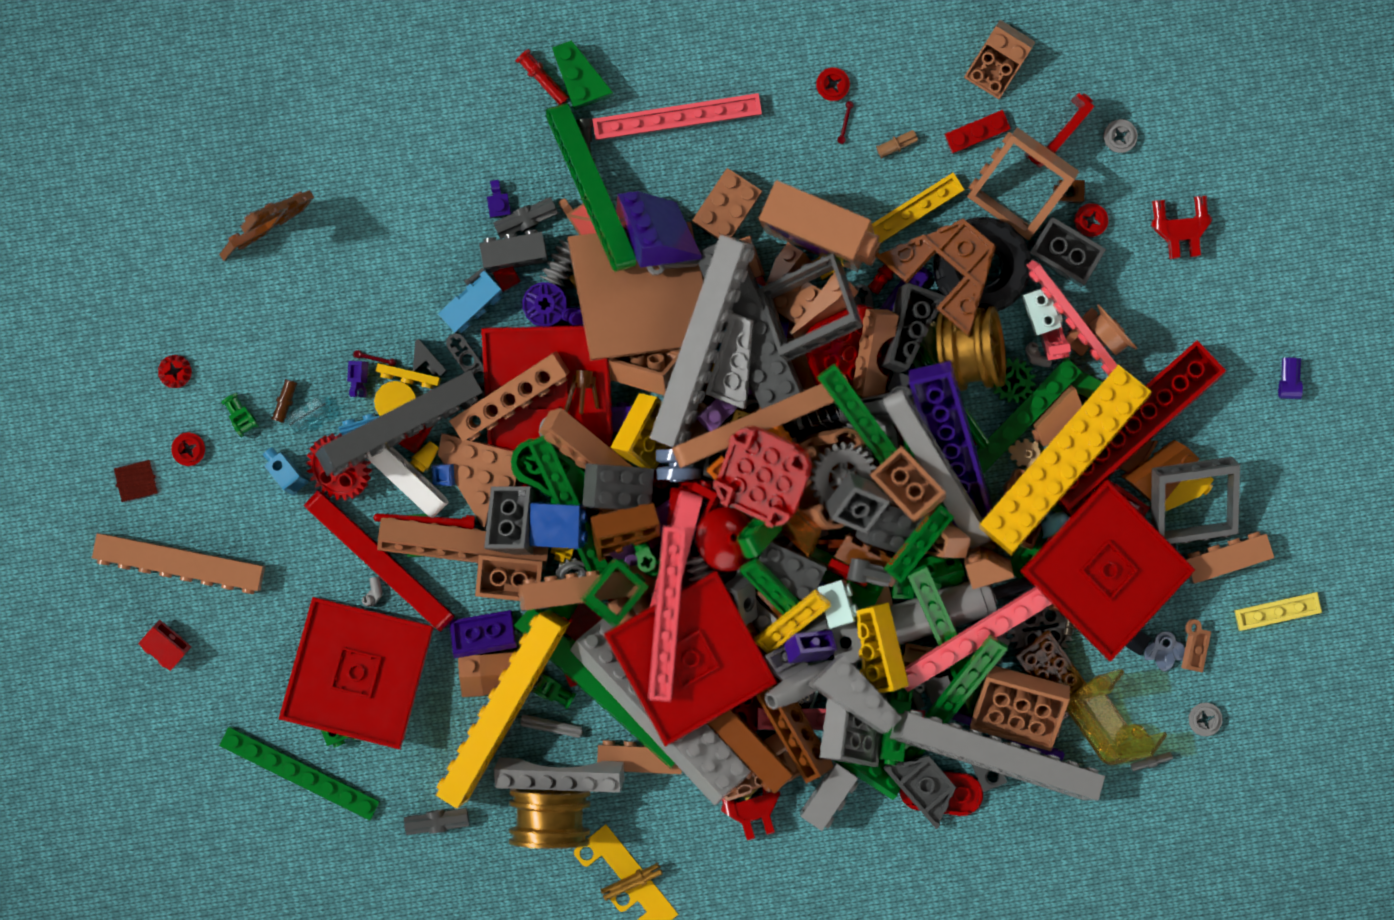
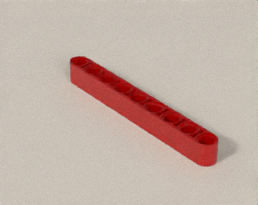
M317 490L304 504V507L438 631L442 632L455 618L450 610L386 551L377 550L378 544L329 498L322 494L321 491Z

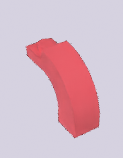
M1062 324L1060 328L1040 334L1048 361L1069 357L1068 352H1071L1070 343L1064 336Z

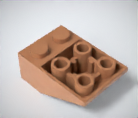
M999 20L964 78L997 99H1000L1031 51L1035 41L1002 20Z

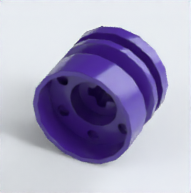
M540 282L531 286L526 291L523 298V311L535 326H557L563 321L561 313L565 308H568V301L558 286L549 282ZM547 299V302L551 305L542 310V306L539 303Z

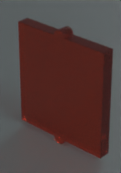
M150 460L114 468L117 481L115 486L119 489L122 502L158 494L155 482L156 475L153 474Z

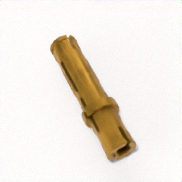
M657 862L643 870L638 869L636 873L601 888V893L605 894L603 898L605 901H608L640 884L643 886L647 884V881L663 875L662 870L659 869L661 868L659 863Z

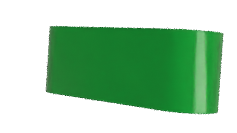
M754 518L737 537L745 558H753L762 553L780 533L783 526H765L766 522Z

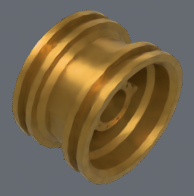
M995 306L988 307L987 311L985 308H978L969 337L940 313L937 320L939 363L951 361L959 391L966 390L970 382L983 381L986 388H992L994 384L997 387L1004 386L1006 379L1005 341L1001 320Z
M510 790V795L514 796V799L510 800V806L517 808V825L509 828V833L513 835L509 839L510 845L550 849L589 846L590 840L586 839L585 836L590 834V829L583 827V809L590 807V801L586 800V797L591 795L590 791Z

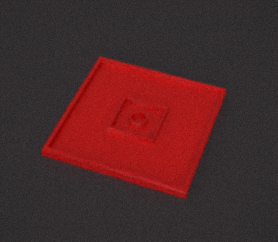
M584 325L481 328L485 397L556 351L570 370V373L566 376L568 380L559 386H556L555 383L549 386L550 391L541 397L538 394L531 398L532 403L523 409L521 406H518L514 409L516 413L509 418L504 419V417L498 419V425L487 430L488 444L514 450L524 441L540 437V424L547 417L549 411L560 408L565 409L573 375H576V370L593 371V376H596L599 408H595L590 384V388L585 389L583 414L579 413L581 388L577 387L576 384L568 414L609 448L613 443L609 358L590 360ZM542 371V379L545 381H549V373L546 371ZM524 382V389L532 392V385ZM507 393V400L510 403H515L514 395ZM491 404L489 406L490 411L493 414H498V408Z
M1105 480L1020 570L1108 661H1112L1195 571L1192 565L1108 480Z
M716 570L680 590L671 701L648 699L656 604L603 633L665 747L777 684Z
M312 597L278 719L401 750L434 627Z

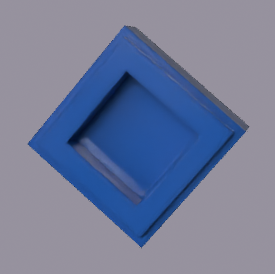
M432 464L433 485H455L454 464Z

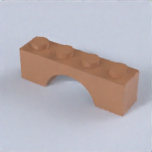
M866 309L865 317L863 318V330L859 340L860 347L856 359V370L852 380V389L862 397L885 394L888 377L878 369L877 354L882 344L896 334L899 315L890 310Z

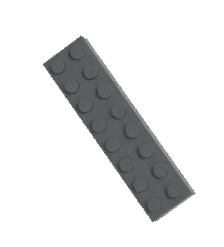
M717 244L700 251L702 258L698 259L697 263L704 279ZM748 263L746 268L748 274L744 283L741 282L739 288L741 294L738 302H734L732 311L735 314L753 320L749 382L761 409H764L803 392L804 388L792 361L787 362L779 356L757 290L759 285Z
M470 370L323 445L315 454L326 475L328 476L333 473L334 476H337L346 471L350 464L354 467L364 462L369 457V454L374 457L387 448L386 445L389 444L391 448L405 439L406 435L410 438L418 434L419 431L424 429L423 426H426L428 429L437 424L442 417L447 419L460 410V407L463 410L467 409L479 400L477 397L483 392Z

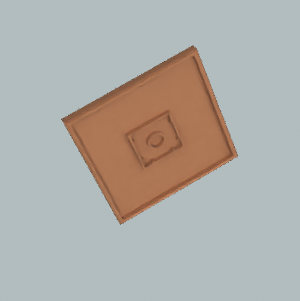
M686 222L694 238L691 222ZM597 233L569 236L567 238L590 360L681 349L703 286L701 270L698 264L696 267L664 269L662 274L655 276L648 272L647 267L640 268L636 259V266L614 272ZM659 265L652 266L654 270L660 269Z

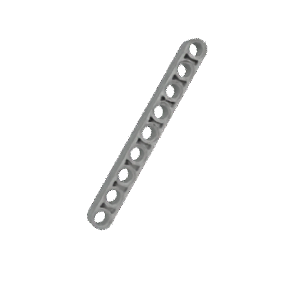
M902 389L885 397L883 401L888 413L919 464L946 492L947 498L943 500V503L954 516L953 520L958 528L970 537V547L974 549L992 541L989 536L979 529L983 518L907 392Z

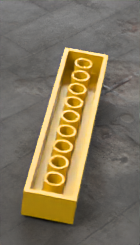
M1118 364L979 525V529L1012 556L1149 398L1151 391Z
M551 610L543 613L540 612L539 615L533 617L530 622L532 628L528 634L525 633L519 642L521 644L520 649L514 651L509 659L511 663L507 670L504 669L499 676L500 684L497 688L494 687L488 696L490 699L489 703L486 706L484 705L479 711L478 717L480 719L470 727L467 733L470 735L466 742L463 741L457 750L459 753L456 760L453 759L447 767L449 773L439 781L436 787L439 789L436 794L437 797L456 809L468 802L570 624L569 621Z

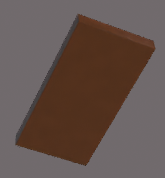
M1049 630L1014 654L1028 675L1070 686V699L1062 720L1095 697Z

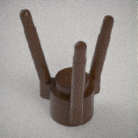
M576 370L564 411L568 413L576 384L577 387L581 388L579 413L583 414L585 389L590 388V384L595 408L598 409L596 376H593V371Z

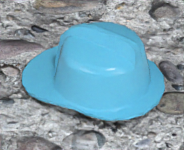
M1051 510L1046 515V518L1041 521L1042 538L1054 535L1069 519L1064 511L1055 512Z

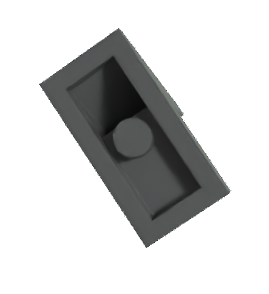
M417 339L414 349L413 372H416L428 362L427 368L434 376L438 374L442 377L448 371L421 340Z

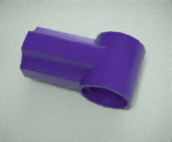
M1282 358L1281 380L1278 385L1279 399L1301 400L1303 393V384L1300 381L1301 358Z

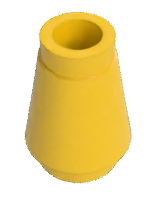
M429 441L411 457L412 461L410 464L419 472L424 473L425 470L429 469L439 448Z

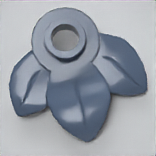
M1161 631L1156 635L1154 642L1147 645L1144 657L1145 660L1155 659L1158 668L1166 672L1172 668L1175 660L1183 661L1185 647L1181 642L1176 641L1175 636L1171 632ZM1169 639L1168 644H1162L1163 640Z

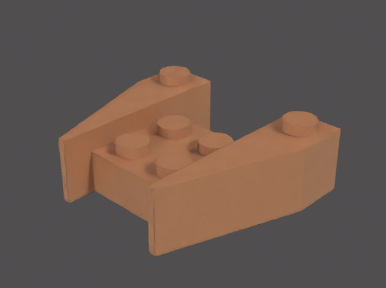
M787 242L776 257L767 282L776 281L782 278L784 274L795 272L801 269L803 265L812 261L803 251ZM835 272L822 290L807 282L773 298L778 315L795 325L790 331V334L795 339L806 335L808 330L816 323L847 308ZM848 281L849 286H850V289H851V292H852V295H853V298H854V297L856 296V294L858 293V291H857L856 288Z

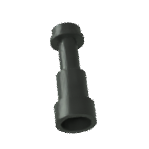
M592 118L576 120L577 125L591 154Z

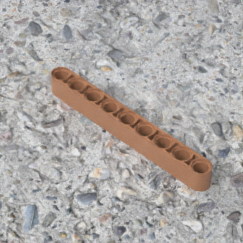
M820 384L672 448L679 467L683 468L727 449L731 436L743 427L753 425L769 430L834 403V400L823 385Z

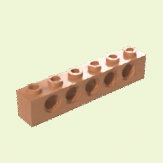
M556 351L449 420V422L463 442L468 438L470 441H473L481 435L479 431L485 427L487 430L492 429L498 425L497 420L501 417L507 419L516 413L514 409L518 406H521L523 409L532 403L531 398L538 394L541 397L550 391L549 386L554 383L556 386H559L568 380L566 376L570 373V370ZM542 371H546L549 373V381H545L542 379ZM524 382L532 385V392L524 389ZM507 393L514 395L515 403H510L507 400ZM491 404L498 408V414H493L490 411L489 406ZM474 415L480 418V425H476L473 422L472 417Z

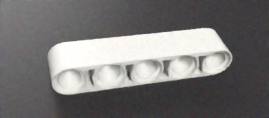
M389 444L378 455L374 457L370 454L368 455L367 459L429 517L434 518L448 504L447 498L393 447L390 448Z

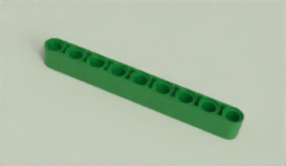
M565 103L547 108L546 118L613 271L617 272L636 266V257L569 105Z

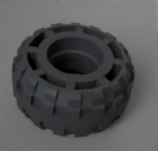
M991 217L967 219L966 221L995 245L994 252L998 255L1001 262L1000 275L995 282L984 286L978 308H985L987 311L988 307L995 306L999 312L1013 304L1024 292L1030 279L1028 273L1031 271L1026 266L1031 262L1030 251L1021 234L1008 223ZM935 253L933 261L935 282L942 295L947 297L964 276Z

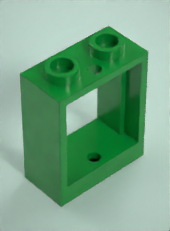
M617 559L611 560L580 598L581 601L612 627L617 626L649 587L645 584L646 579L639 573L634 574L629 570L630 566L622 559H619V561ZM615 569L620 571L638 587L617 615L594 596Z

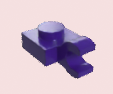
M499 179L491 180L493 196H487L490 218L511 215L508 193L501 194Z
M348 361L347 382H351L350 397H357L358 395V397L366 398L367 390L363 383H367L368 362Z

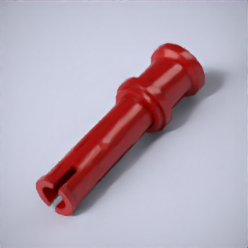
M525 50L515 62L517 64L520 63L528 72L527 75L531 78L534 77L558 105L563 104L569 96L546 73L542 62H538L531 55V50Z

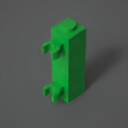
M905 688L888 692L887 703L897 714L904 713V711L910 712L913 689L909 692ZM891 728L887 733H882L879 759L884 760V764L897 766V762L904 761L906 743L890 739Z

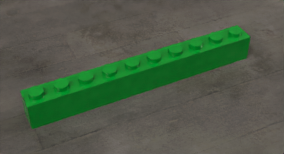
M539 608L528 610L516 622L514 628L522 636L525 633L528 634L532 628L530 626L531 620L542 611ZM563 636L549 660L671 769L675 765L673 760L570 651L575 641L570 636L567 638Z

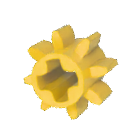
M552 547L550 553L555 555L554 560L563 563L565 559L571 560L574 548Z

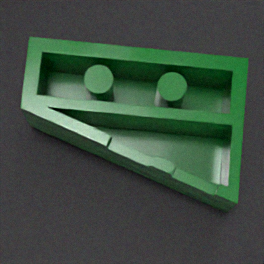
M572 40L552 47L574 110L614 96L611 89Z

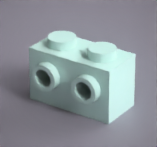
M1041 290L1021 296L1035 336L1061 327L1060 323L1063 322V318L1053 307L1054 301L1052 298L1048 299Z
M846 580L818 587V591L831 602V607L825 611L830 629L857 622L858 608L856 604L852 603L851 596L853 591L851 585L846 583Z

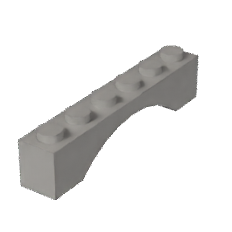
M499 758L494 768L495 788L620 793L625 781L624 762L601 761L585 766L558 768L536 765L520 758Z

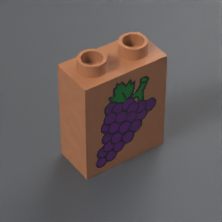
M777 180L759 217L765 233L821 257L834 254L841 260L842 266L856 272L859 271L862 263L872 266L876 259L875 255L879 252L881 243L878 242L879 236L874 233L871 220Z

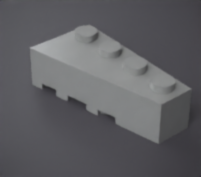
M838 655L808 684L879 733H887L901 719L896 711L845 655Z

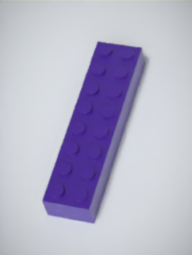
M948 361L909 370V384L917 411L984 520L993 509L952 363ZM952 519L951 522H952L956 527H958V526L956 525L955 521Z

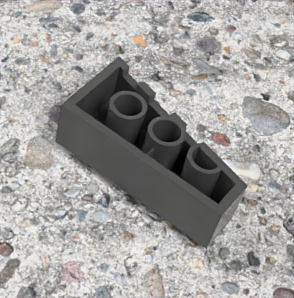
M910 283L898 287L892 311L899 315L896 334L885 341L879 367L896 373L909 369L920 348L923 337L926 336L932 320L935 319L938 313L936 307L946 296Z

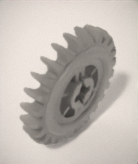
M842 442L838 448L836 444H833L832 450L825 448V455L818 454L820 461H813L816 468L811 469L814 475L810 476L809 479L814 481V483L810 485V488L815 490L813 493L814 497L819 496L818 503L823 504L825 501V508H827L826 503L835 492L831 487L839 486L842 478L844 480L849 472L853 474L856 472L858 476L872 481L870 477L871 471L877 469V467L870 464L874 461L872 457H866L869 454L868 451L860 452L862 450L861 446L854 448V444L849 443L846 448V444ZM847 462L853 464L854 467L850 470L847 469ZM838 464V467L833 471L832 467ZM829 472H832L833 481L829 483Z

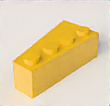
M889 602L857 610L858 638L861 639L859 657L862 658V670H860V673L878 693L891 692L909 686Z

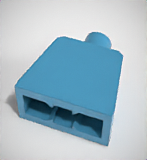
M273 447L264 452L263 456L268 461L265 464V468L284 491L295 495L309 483L286 455L281 452L277 453Z

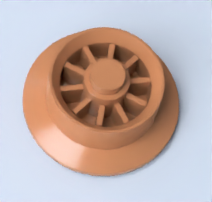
M1098 304L1097 307L1100 314L1088 325L1098 335L1096 338L1102 346L1107 345L1115 356L1127 346L1137 350L1138 348L1126 336L1125 330L1115 319L1112 320Z

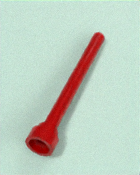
M376 513L373 516L376 522H381V518H396L403 521L414 520L419 523H436L442 526H458L465 529L475 528V515H466L462 519Z

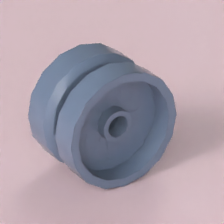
M672 449L656 450V461L659 463H669V467H658L656 469V480L689 482V480L702 479V468L689 467V465L680 468Z

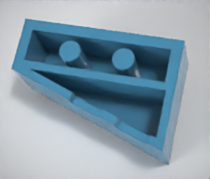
M485 271L480 274L481 277L473 284L470 283L465 291L456 296L438 313L455 333L459 331L461 334L464 333L471 326L469 322L474 318L477 320L487 312L485 310L486 307L490 304L494 306L503 298L501 294L504 292Z

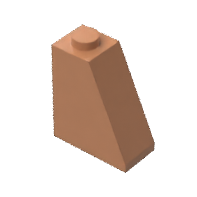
M1072 385L1068 386L1032 423L1034 427L1032 435L1035 441L1040 442L1043 446L1049 445L1082 407L1077 390Z

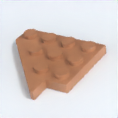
M442 433L438 455L443 464H454V479L457 487L481 526L486 527L491 487L517 486L518 479L513 475L511 467L513 450L474 440L470 441L469 439L463 442L459 436Z

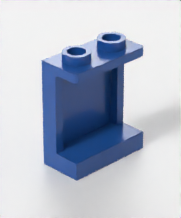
M531 503L530 546L576 549L585 547L588 540V532L585 531V524L588 521V510L582 504Z

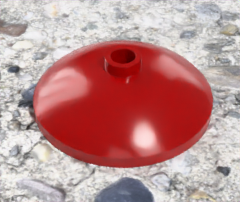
M731 507L714 509L702 518L697 528L696 544L702 559L710 567L719 571H734L749 562L751 558H745L737 540L738 535L751 522L749 518L741 511ZM731 535L735 537L734 542L731 541Z

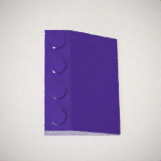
M639 191L617 195L616 213L640 268L702 258L677 202Z

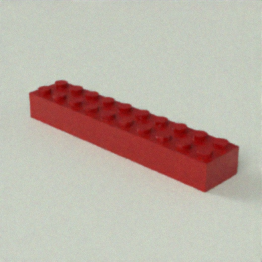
M1198 340L1145 386L1151 391L1149 398L1059 500L1057 504L1067 514L1224 376L1226 370Z

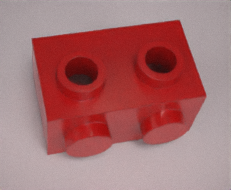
M160 619L138 643L144 652L152 655L162 667L167 668L169 671L178 664L192 647Z

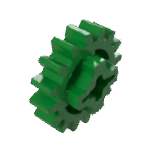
M1010 358L1006 359V368L1011 367L1009 373L1006 374L1004 384L1006 393L1001 387H997L994 384L996 389L993 391V394L999 393V400L1006 397L1007 403H1010L1011 399H1014L1015 403H1019V397L1025 400L1027 399L1025 393L1032 394L1029 387L1035 386L1031 379L1036 376L1029 373L1032 367L1025 368L1026 361L1019 364L1018 358H1015L1014 362H1011ZM1019 369L1024 372L1026 379L1021 377ZM1014 374V379L1018 380V382L1011 387V382L1007 381V379ZM1019 386L1025 387L1019 394L1014 395L1016 388Z

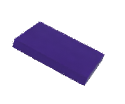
M512 610L456 619L450 622L454 659L517 648Z

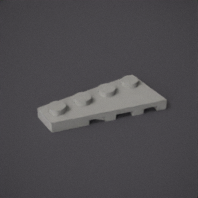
M735 313L731 314L705 393L742 409H745L747 404L753 320Z

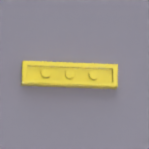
M1318 592L1237 609L1234 612L1238 630L1242 631L1322 613Z

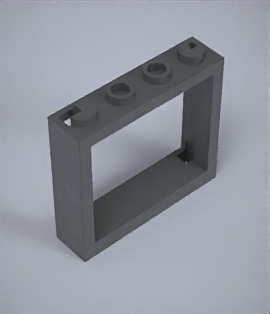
M834 254L826 257L822 256L820 260L805 264L801 269L786 273L782 278L767 282V285L757 289L779 356L787 362L863 327L841 260ZM834 270L849 315L788 343L773 298Z
M1225 457L1152 468L1151 525L1170 544L1190 543L1194 540L1206 541L1214 537L1225 538L1238 534L1240 464L1233 457ZM1228 474L1227 522L1165 531V483Z

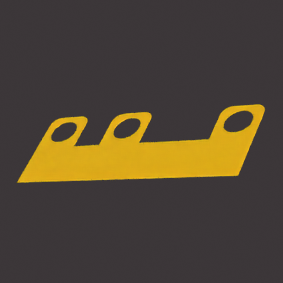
M606 824L588 838L590 844L585 847H590L593 850V857L590 860H583L580 857V850L584 847H578L574 850L575 857L585 867L591 865L602 856L621 880L636 873L638 869L642 870ZM651 880L647 881V884L643 886L640 884L625 891L630 897L627 905H619L616 901V896L610 899L620 912L626 911L638 901L646 910V913L637 920H672L679 915Z

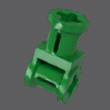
M237 392L221 401V404L225 405L231 414L228 417L241 438L247 431L254 427H259L253 414L247 407L242 406Z
M648 541L637 546L632 543L631 545L636 550L635 555L638 560L639 569L650 577L657 576L660 560L657 559L654 551L650 548Z
M542 672L541 678L536 687L532 689V692L551 702L555 700L564 705L565 709H568L576 693H571L562 688V684Z

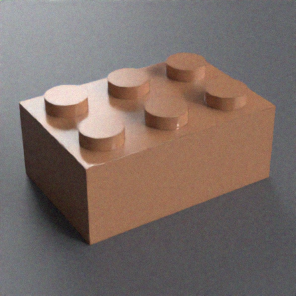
M727 168L693 218L692 223L717 240H719L720 235L733 237L762 194V190Z

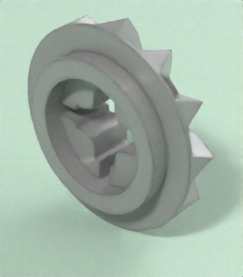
M1123 119L1112 121L1105 128L1103 136L1106 146L1112 152L1117 153L1131 150L1135 146L1138 137L1135 126ZM1117 131L1120 133L1128 132L1124 136V142L1121 140L1113 141L1117 136Z
M576 558L570 561L566 559L565 563H559V567L555 569L557 579L559 580L566 579V574H573L570 569H573L574 573H578V577L586 576L587 572L582 560H577Z
M1199 703L1192 708L1188 715L1191 729L1200 736H1211L1222 725V714L1211 703ZM1203 713L1206 716H1213V718L1208 720V728L1203 722H1197L1202 718Z

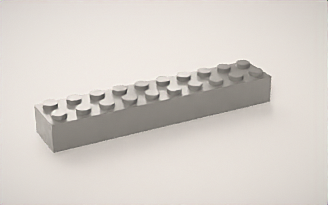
M720 235L650 439L671 447L690 440L692 434L690 432L691 425L697 420L696 417L699 414L697 412L698 405L705 398V385L710 381L712 375L711 368L713 363H716L719 353L718 348L723 341L726 325L729 323L731 314L734 313L732 311L734 302L737 303L739 300L741 282L744 283L746 280L748 262L753 260L755 254L753 244L730 236Z
M602 619L576 640L570 651L714 806L717 805L751 771L707 724L666 747L663 745L603 633L614 627Z
M913 710L898 714L901 719L892 728L890 739L1077 799L1099 801L1105 776L1098 774L1099 770L1090 767L1082 768L1079 767L1080 764L1060 761L1059 757L1053 755H1040L1041 752L1035 749H1021V745L1016 743H1001L1002 739L998 737H982V733L972 729L969 731L962 730V726L950 723V725L942 724L943 720L935 717L923 718L922 713Z

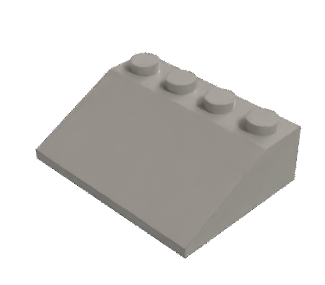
M888 692L879 693L887 702ZM828 699L825 722L823 724L822 744L820 746V758L878 767L882 733H879L855 715Z

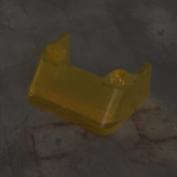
M1123 669L1104 673L1090 680L1070 695L1066 708L1098 757L1108 765L1151 757L1167 736L1165 732L1149 736L1141 725H1127L1107 694L1113 691L1114 686L1125 673Z

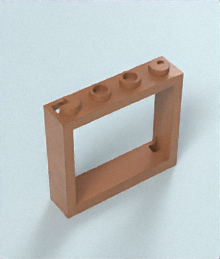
M1017 127L1012 134L1008 132L1002 142L1005 145L1002 149L997 147L991 155V158L994 159L991 164L986 162L979 172L982 174L979 180L975 178L968 188L971 192L967 197L1000 221L1014 227L1021 236L1029 241L1080 171ZM1013 144L1063 178L1062 182L1030 224L980 190Z

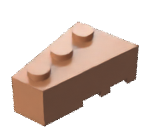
M950 522L925 554L943 558H966L970 547V537Z

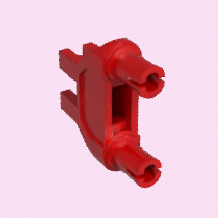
M1207 196L1193 197L1196 216L1186 219L1169 220V218H1166L1165 200H1160L1159 202L1158 200L1152 201L1154 220L1151 222V227L1168 243L1169 259L1180 258L1179 241H1188L1190 257L1201 255L1200 237L1212 222V216L1208 214Z
M762 787V796L742 802H737L735 799L726 801L723 798L721 812L742 824L747 841L755 839L751 822L759 819L763 820L767 835L775 833L770 816L780 797V791L777 793L771 791L769 793Z

